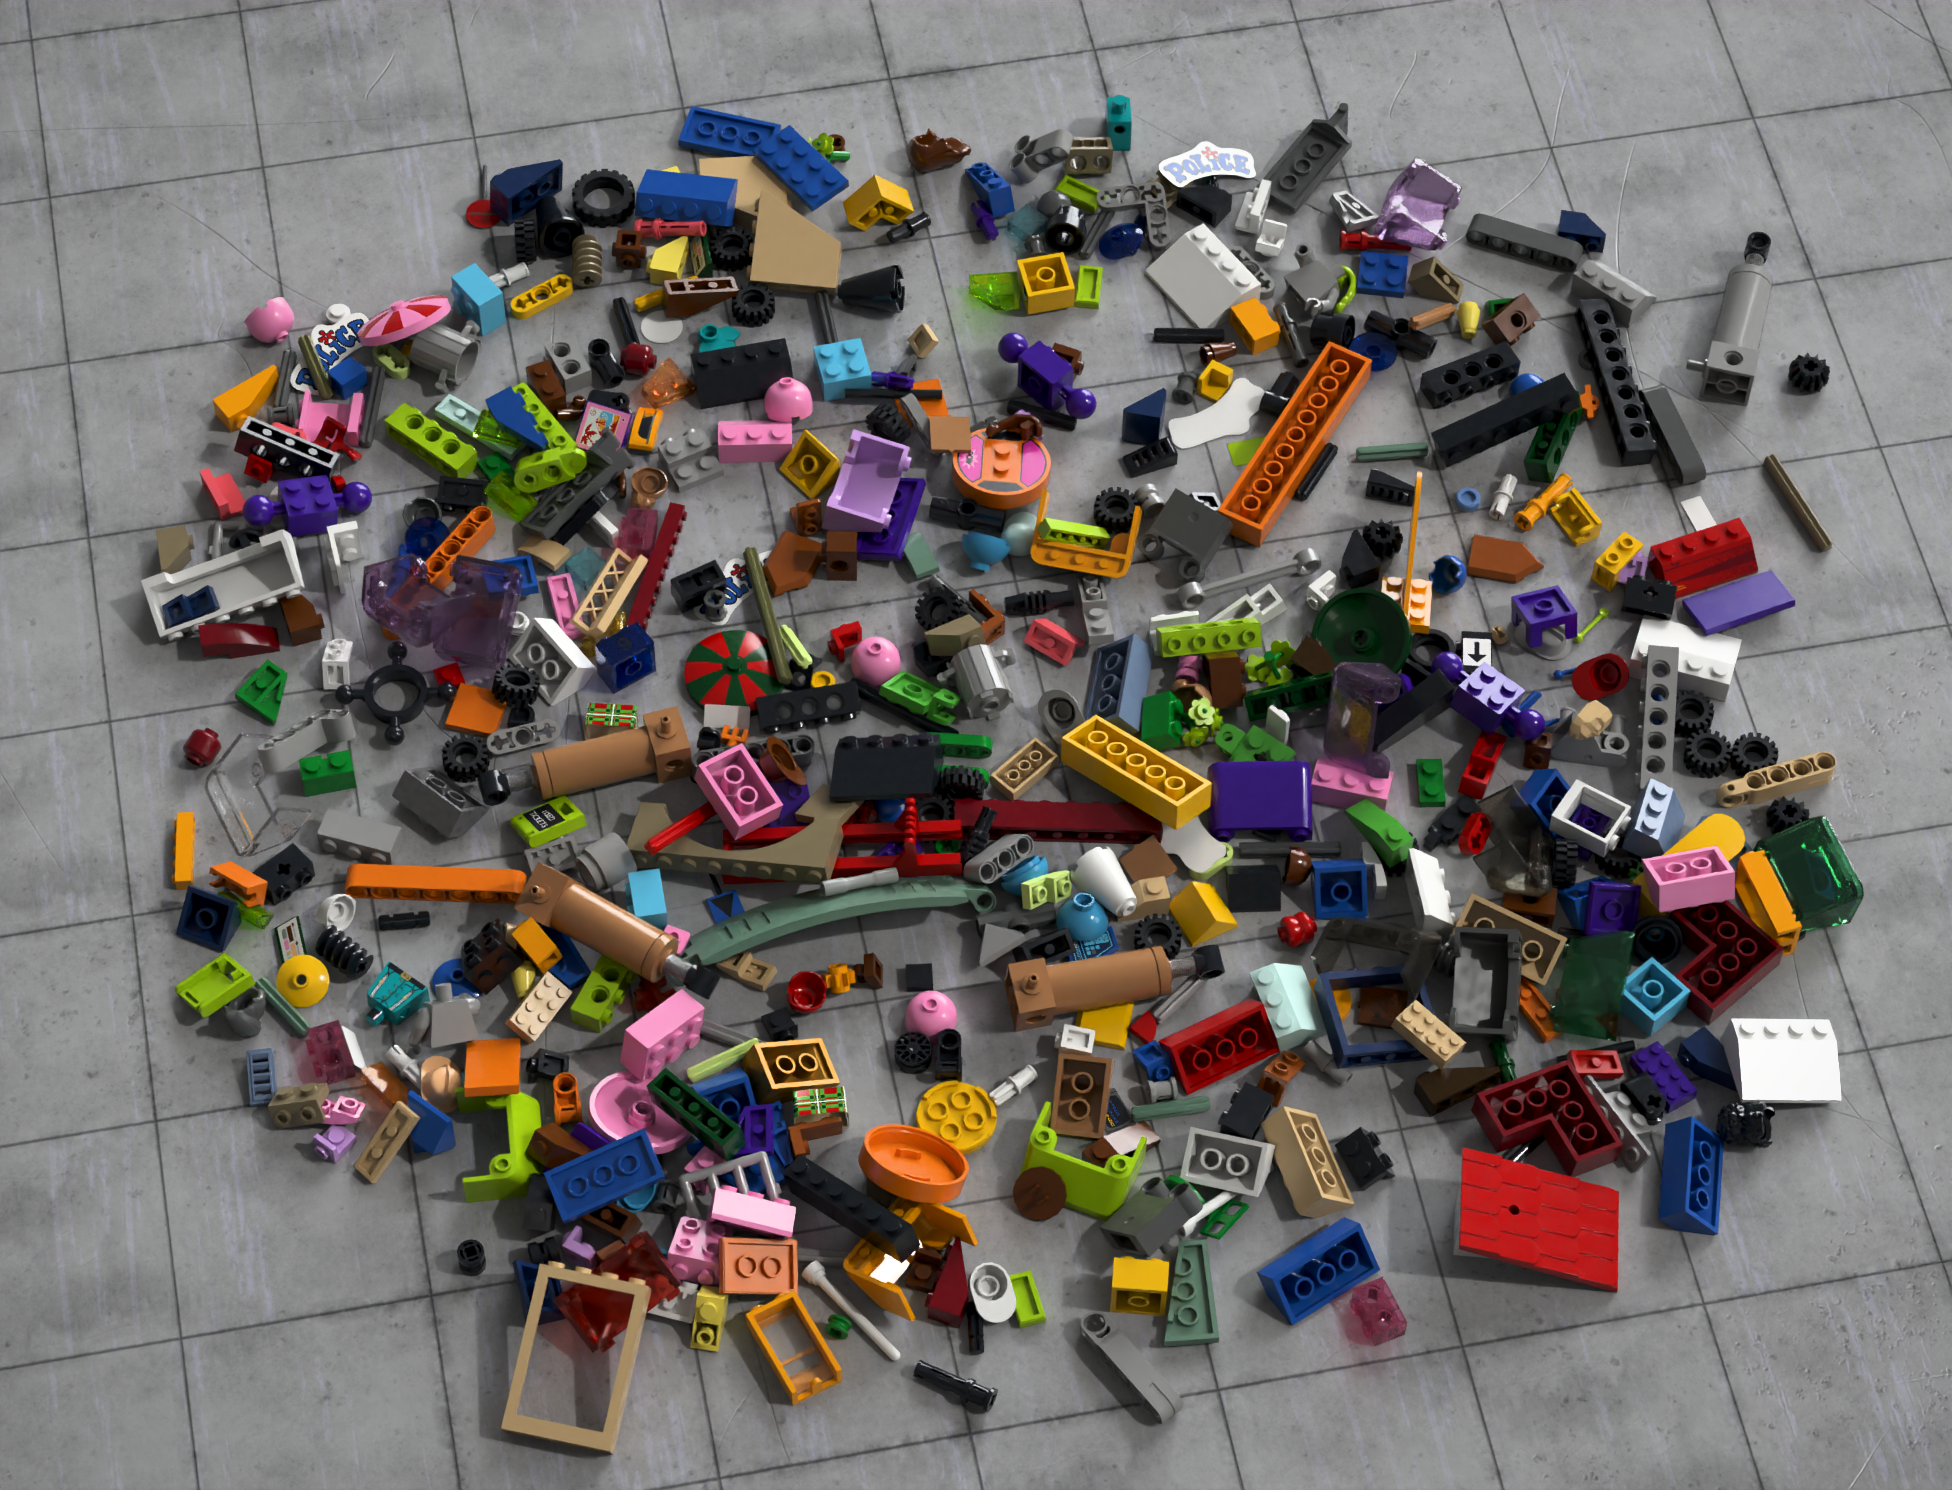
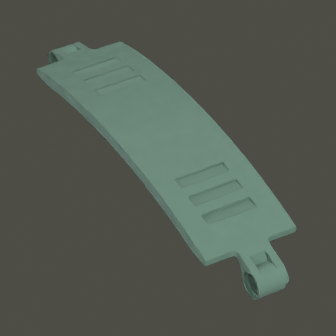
M951 875L899 877L897 883L877 887L870 886L826 897L822 896L819 888L785 897L723 920L691 936L689 939L691 947L685 949L682 955L677 957L692 965L696 964L699 960L702 966L721 962L756 945L798 930L848 917L882 911L954 906L966 903L969 899L978 912L988 913L995 908L996 897L984 884L956 882ZM987 894V899L984 902L977 903L980 895ZM666 973L669 981L674 986H684V982Z

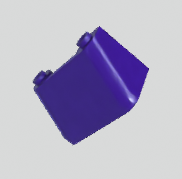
M1305 761L1216 762L1208 767L1207 780L1212 783L1210 807L1207 809L1208 833L1214 839L1227 843L1235 837L1236 831L1287 830V836L1295 842L1312 840V786L1309 763Z

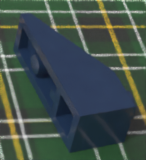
M1705 1026L1680 1043L1677 1056L1685 1068H1689L1695 1075L1738 1092L1724 1046Z

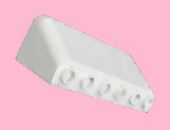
M281 529L259 537L260 543L171 575L162 572L141 580L159 636L161 638H168L169 641H175L183 638V633L191 630L193 633L199 632L198 625L213 622L225 623L230 621V616L239 613L240 616H244L254 612L253 608L260 605L269 607L277 604V599L285 596L287 599H291L301 595V590L305 587L291 534ZM207 585L213 587L220 606L219 610L171 628L168 626L162 605L181 594L188 597Z

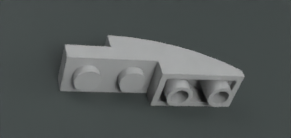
M1086 575L1077 578L1079 604L1086 641H1088L1089 645L1114 643V633L1108 613L1107 597L1102 576Z

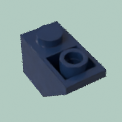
M1561 210L1557 236L1580 243L1585 251L1603 253L1606 234L1585 213Z

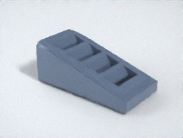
M272 1048L248 1050L246 1055L250 1106L269 1105L277 1092L274 1050ZM269 1070V1072L255 1074L256 1071ZM270 1081V1083L255 1085V1082ZM271 1091V1094L256 1095V1092Z

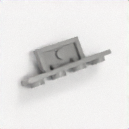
M1585 1075L1582 1079L1623 1144L1619 1154L1633 1172L1639 1171L1651 1157V1153L1640 1139L1648 1138L1653 1130L1648 1125L1645 1117L1638 1112L1631 1103L1630 1098L1622 1090L1605 1094L1591 1075Z

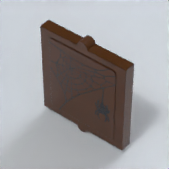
M1375 986L1362 987L1361 998L1357 1003L1359 1008L1358 1025L1393 1029L1391 1026L1395 1018L1407 1008L1408 991Z

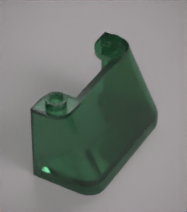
M1826 816L1812 817L1763 838L1756 843L1753 851L1764 850V857H1767L1769 863L1773 864L1791 899L1789 903L1793 909L1792 914L1796 915L1795 921H1800L1802 925L1801 932L1851 922L1864 897L1863 885Z
M1618 931L1571 938L1570 943H1565L1562 958L1566 959L1558 998L1556 1005L1551 1004L1549 1020H1554L1553 1031L1610 1041L1617 1040L1618 1020L1621 1015L1628 972H1630L1633 962L1635 932Z

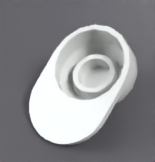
M992 1262L977 1266L969 1276L968 1290L972 1295L978 1314L984 1320L991 1323L1006 1321L1012 1316L1016 1308V1297L1009 1275L1004 1268Z

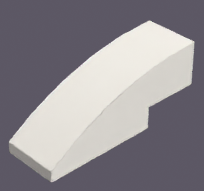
M1269 583L1251 597L1248 594L1244 595L1207 622L1255 617L1263 625L1287 610V607Z

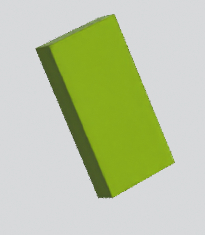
M1065 175L1054 189V191L1065 193L1072 204L1095 214L1099 209L1097 194L1100 190L1068 175Z
M1079 265L1075 307L1099 309L1103 267Z
M1031 1270L1009 1275L1016 1297L1014 1313L1019 1329L1046 1322V1316Z

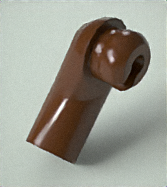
M581 395L575 396L567 409H555L554 418L557 421H575L579 419L583 414L586 399Z

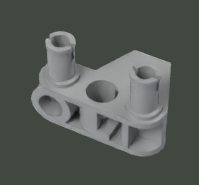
M1570 707L1560 709L1559 725L1554 728L1552 734L1551 755L1555 759L1610 768H1620L1626 765L1630 744L1628 737L1625 736L1627 721L1625 716L1620 714L1612 716L1610 732L1603 731L1599 736L1579 740L1574 739L1569 733L1570 726L1579 713Z

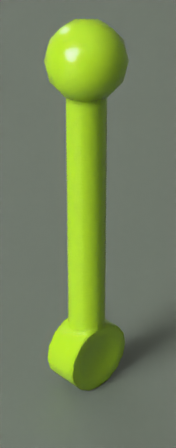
M1601 608L1598 616L1580 633H1577V637H1574L1573 641L1576 643L1582 642L1583 636L1601 619L1608 617L1609 610Z

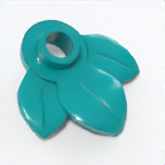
M713 324L704 325L698 332V341L701 344L699 353L735 347L736 345L733 341L738 339L741 333L730 326L718 328Z

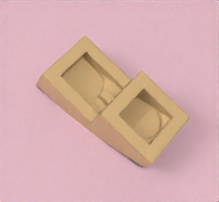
M532 535L517 549L518 553L522 556L531 554L534 564L537 565L541 562L554 572L571 556V551L552 539L547 540L536 535Z
M747 950L721 962H716V967L726 974L761 991L766 990L777 973L775 965L753 958L751 952Z

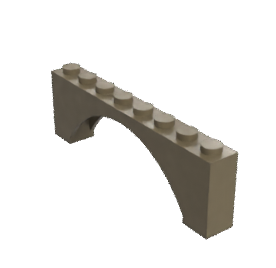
M641 802L626 845L631 851L638 868H659L662 870L669 869L710 873L713 875L723 874L737 877L744 876L818 884L821 881L831 879L844 835L840 819L815 817L813 823L797 834L763 848L743 851L720 850L704 846L683 835L656 854L650 855L648 850H645L644 844L658 833L673 825L670 820L666 804Z

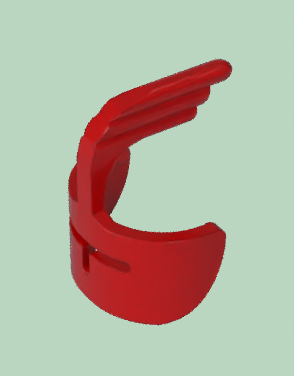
M326 416L322 428L313 443L327 449L331 441L326 439V436L333 439L336 430H338L329 450L337 452L341 449L347 453V456L352 461H360L363 455L344 444L347 426L330 416Z

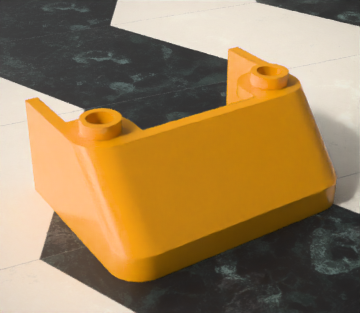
M1042 489L1030 551L1033 561L1041 566L1113 579L1123 578L1129 571L1135 552L1142 517L1141 507L1135 506L1130 534H1117L1111 541L1109 551L1043 540L1037 528L1046 518L1050 494L1048 490Z
M897 1197L888 1208V1210L912 1224L920 1243L919 1247L944 1249L956 1236L960 1237L961 1241L976 1246L978 1244L966 1215L944 1205L917 1202ZM861 1239L843 1262L847 1275L882 1309L911 1322L915 1319L901 1288L894 1284L914 1261L915 1251L901 1264L866 1240Z

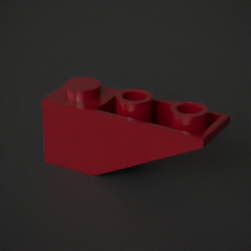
M956 1236L953 1245H948L943 1258L946 1263L943 1269L939 1268L934 1279V1283L937 1285L934 1292L929 1291L925 1307L928 1308V1319L959 1328L967 1310L969 1292L960 1237Z

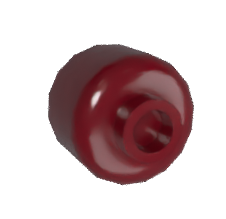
M630 343L627 347H623L620 366L624 367L626 373L646 376L651 369H655L657 355H653L651 346Z
M209 728L194 730L183 746L184 757L198 767L211 765L222 748L221 743L217 739L219 735Z

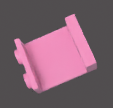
M305 390L304 399L299 401V414L301 416L300 419H296L295 429L304 431L307 441L313 443L322 428L326 416H330L347 426L344 444L351 447H359L358 440L365 409L364 394L353 393L352 405L312 402L310 390ZM336 430L333 439L326 436V439L331 441L329 445H332L338 430Z

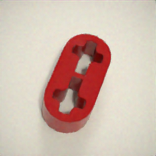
M1477 812L1469 816L1458 840V846L1462 854L1469 856L1481 853L1493 828L1490 814L1487 812Z

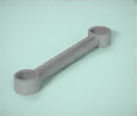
M1308 548L1298 552L1293 559L1203 585H1200L1198 582H1189L1179 588L1177 596L1183 608L1193 609L1200 606L1207 598L1297 572L1302 576L1311 575L1321 567V561L1316 551Z

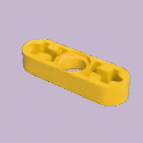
M565 274L556 275L514 297L510 303L512 316L516 319L524 320L569 297L573 293L571 277ZM538 294L548 295V298L545 300H538L535 297Z

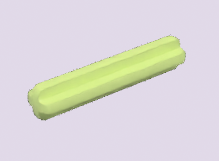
M781 625L779 630L783 644L798 666L808 669V665L812 664V658L791 628H788L787 625Z
M752 1038L688 1068L686 1073L689 1080L695 1083L740 1062L753 1044L760 1043L759 1040Z

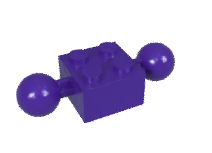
M1008 333L1000 339L998 343L1000 357L1008 363H1018L1017 386L1043 408L1056 411L1066 404L1067 412L1076 419L1089 418L1095 412L1097 402L1094 394L1084 388H1072V365L1067 360L1060 358L1051 347L1046 346L1039 340L1029 348L1027 340L1019 333Z
M327 475L278 481L277 502H272L263 495H254L245 501L242 512L245 520L256 527L267 525L271 522L274 515H282L286 531L292 537L328 532L327 526L337 524V507L343 506L351 513L364 512L371 505L372 493L364 483L351 482L342 489L341 493L333 494Z
M1442 652L1435 656L1431 663V673L1433 674L1440 669L1451 684L1454 682L1459 684L1449 705L1450 708L1489 735L1506 719L1513 722L1515 735L1523 741H1536L1544 734L1546 728L1545 720L1538 711L1532 709L1520 711L1517 709L1525 693L1522 687L1486 662H1483L1469 675L1463 671L1462 660L1455 653Z

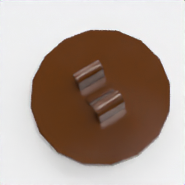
M1043 1166L1031 1167L1022 1172L1015 1181L1013 1188L1014 1202L1018 1210L1027 1218L1037 1221L1048 1220L1056 1216L1064 1207L1067 1198L1066 1185L1061 1176L1053 1169Z

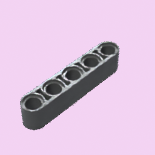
M1480 213L1473 216L1466 232V239L1474 245L1565 272H1573L1576 269L1583 252L1582 245L1574 240Z
M1662 384L1639 390V399L1644 403V414L1650 422L1651 429L1678 483L1684 485L1704 480L1706 478L1704 463L1665 385Z
M800 734L778 738L787 746L799 768L808 766L812 762L815 741L811 736ZM766 740L744 743L743 745L750 756L757 759L754 762L762 774H764L758 758L767 747ZM737 745L697 752L693 757L691 767L693 780H695L694 777L699 764Z

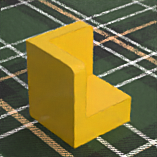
M1212 359L1198 378L1197 394L1216 403L1231 387L1233 369Z

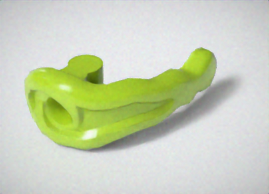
M1342 266L1345 274L1338 278L1337 282L1340 291L1347 285H1349V289L1346 295L1334 307V312L1342 313L1356 294V278L1352 270L1347 266Z

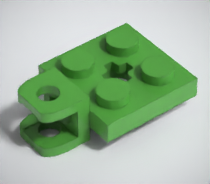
M904 670L882 684L879 695L886 697L889 702L905 706L915 714L923 715L928 712L926 718L945 726L954 722L956 715L945 709L944 706L954 708V706L961 702L959 695L945 688L942 689Z
M1224 724L1215 737L1219 750L1230 757L1228 762L1256 761L1255 756H1260L1261 754H1265L1266 761H1292L1296 755V751L1254 724L1247 734L1234 725Z

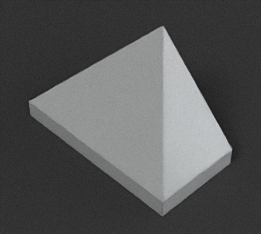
M986 923L977 960L981 967H984L1024 943L1027 939L1021 931Z

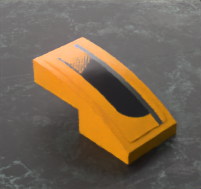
M639 407L632 427L628 448L653 451L658 437V429L663 419V410Z

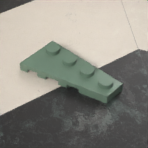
M1207 1239L1179 1241L1164 1347L1219 1343Z

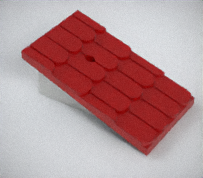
M1463 1147L1461 1179L1454 1207L1453 1255L1492 1258L1617 1293L1619 1275L1618 1191L1610 1187L1580 1181V1178L1541 1170L1532 1165L1502 1159V1156Z

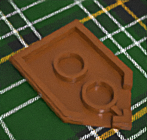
M789 531L781 533L762 567L774 597L783 595L784 592L797 588V590L808 587L822 561V543Z
M1474 534L1467 570L1468 576L1516 584L1524 580V577L1533 572L1536 573L1544 568V565L1523 542Z

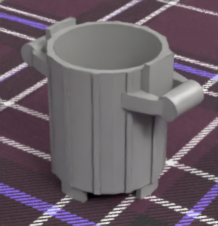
M468 320L460 333L436 322L426 329L409 336V339L413 340V344L411 346V355L406 357L412 363L439 374L440 376L435 383V387L442 394H446L449 392L452 383L460 387L461 384L459 383L468 378L474 369L479 355V343L482 344L481 339L476 337L480 328L473 320Z
M980 644L967 647L958 652L950 661V664L949 662L946 663L948 670L937 675L940 688L948 689L957 686L965 710L971 719L973 716L980 718L988 716L989 721L1001 717L999 712L1004 710L1010 702L1011 704L1014 703L1013 693L1003 670L1009 665L1016 663V658L1011 648L998 651L996 644L993 645L994 647Z

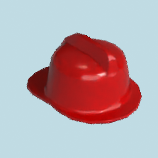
M1612 653L1587 660L1578 665L1573 672V689L1581 698L1590 701L1617 693L1628 683V665L1624 659Z

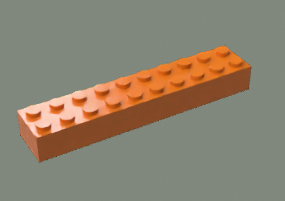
M1330 341L1327 343L1217 510L1218 513L1227 517L1234 525L1229 534L1260 548L1294 496L1295 490L1369 380L1372 365L1371 359Z

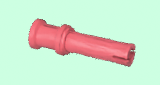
M660 218L654 221L637 219L634 231H642V240L644 238L661 240L665 236H705L707 227L704 221L665 222Z

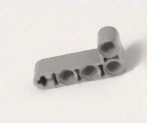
M323 709L310 714L259 745L257 750L264 772L271 774L287 768L327 742L339 743L349 741L356 737L357 734L349 710Z

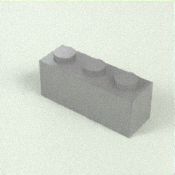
M329 808L317 832L319 847L324 850L347 854L354 859L370 860L379 865H393L403 843L401 827Z

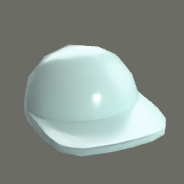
M1019 512L1012 515L1006 521L1001 539L1007 540L1006 545L1011 547L1008 554L1013 556L1031 554L1030 551L1037 520L1035 515L1029 512Z

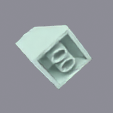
M1273 963L1250 972L1254 990L1259 1002L1264 1005L1280 1052L1327 1035L1318 1003L1302 966Z

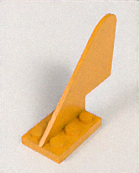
M1417 471L1409 527L1405 579L1382 576L1381 592L1393 598L1403 608L1409 619L1412 632L1429 634L1432 582L1421 579L1412 580L1422 472Z

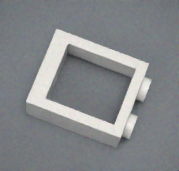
M1576 779L1551 815L1549 830L1566 839L1577 840L1578 845L1605 857L1609 849L1613 851L1617 846L1620 833L1622 831L1626 832L1632 822V818H1630L1631 806ZM1580 803L1616 820V823L1605 839L1569 821V818Z

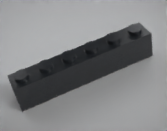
M1564 372L1432 432L1431 435L1437 452L1446 467H1449L1579 408L1580 404L1576 390Z
M799 1155L782 1172L792 1194L901 1264L920 1246L912 1224L803 1155Z

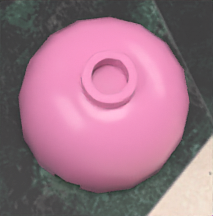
M277 297L267 301L268 307L263 310L260 307L256 308L245 320L247 330L254 338L263 343L283 342L289 337L288 332L292 329L294 323L291 307L283 297Z
M785 377L771 385L765 394V414L767 413L768 418L771 420L792 422V417L799 416V419L802 420L813 412V402L809 389L803 383L793 378Z
M867 638L861 641L853 650L851 658L852 673L855 675V678L875 688H881L882 684L900 673L901 660L899 651L892 642L885 638Z
M938 991L919 993L910 1000L906 1007L905 1027L907 1032H920L930 1040L931 1045L937 1044L938 1035L942 1030L948 1028L955 1029L957 1026V1011L953 1001Z

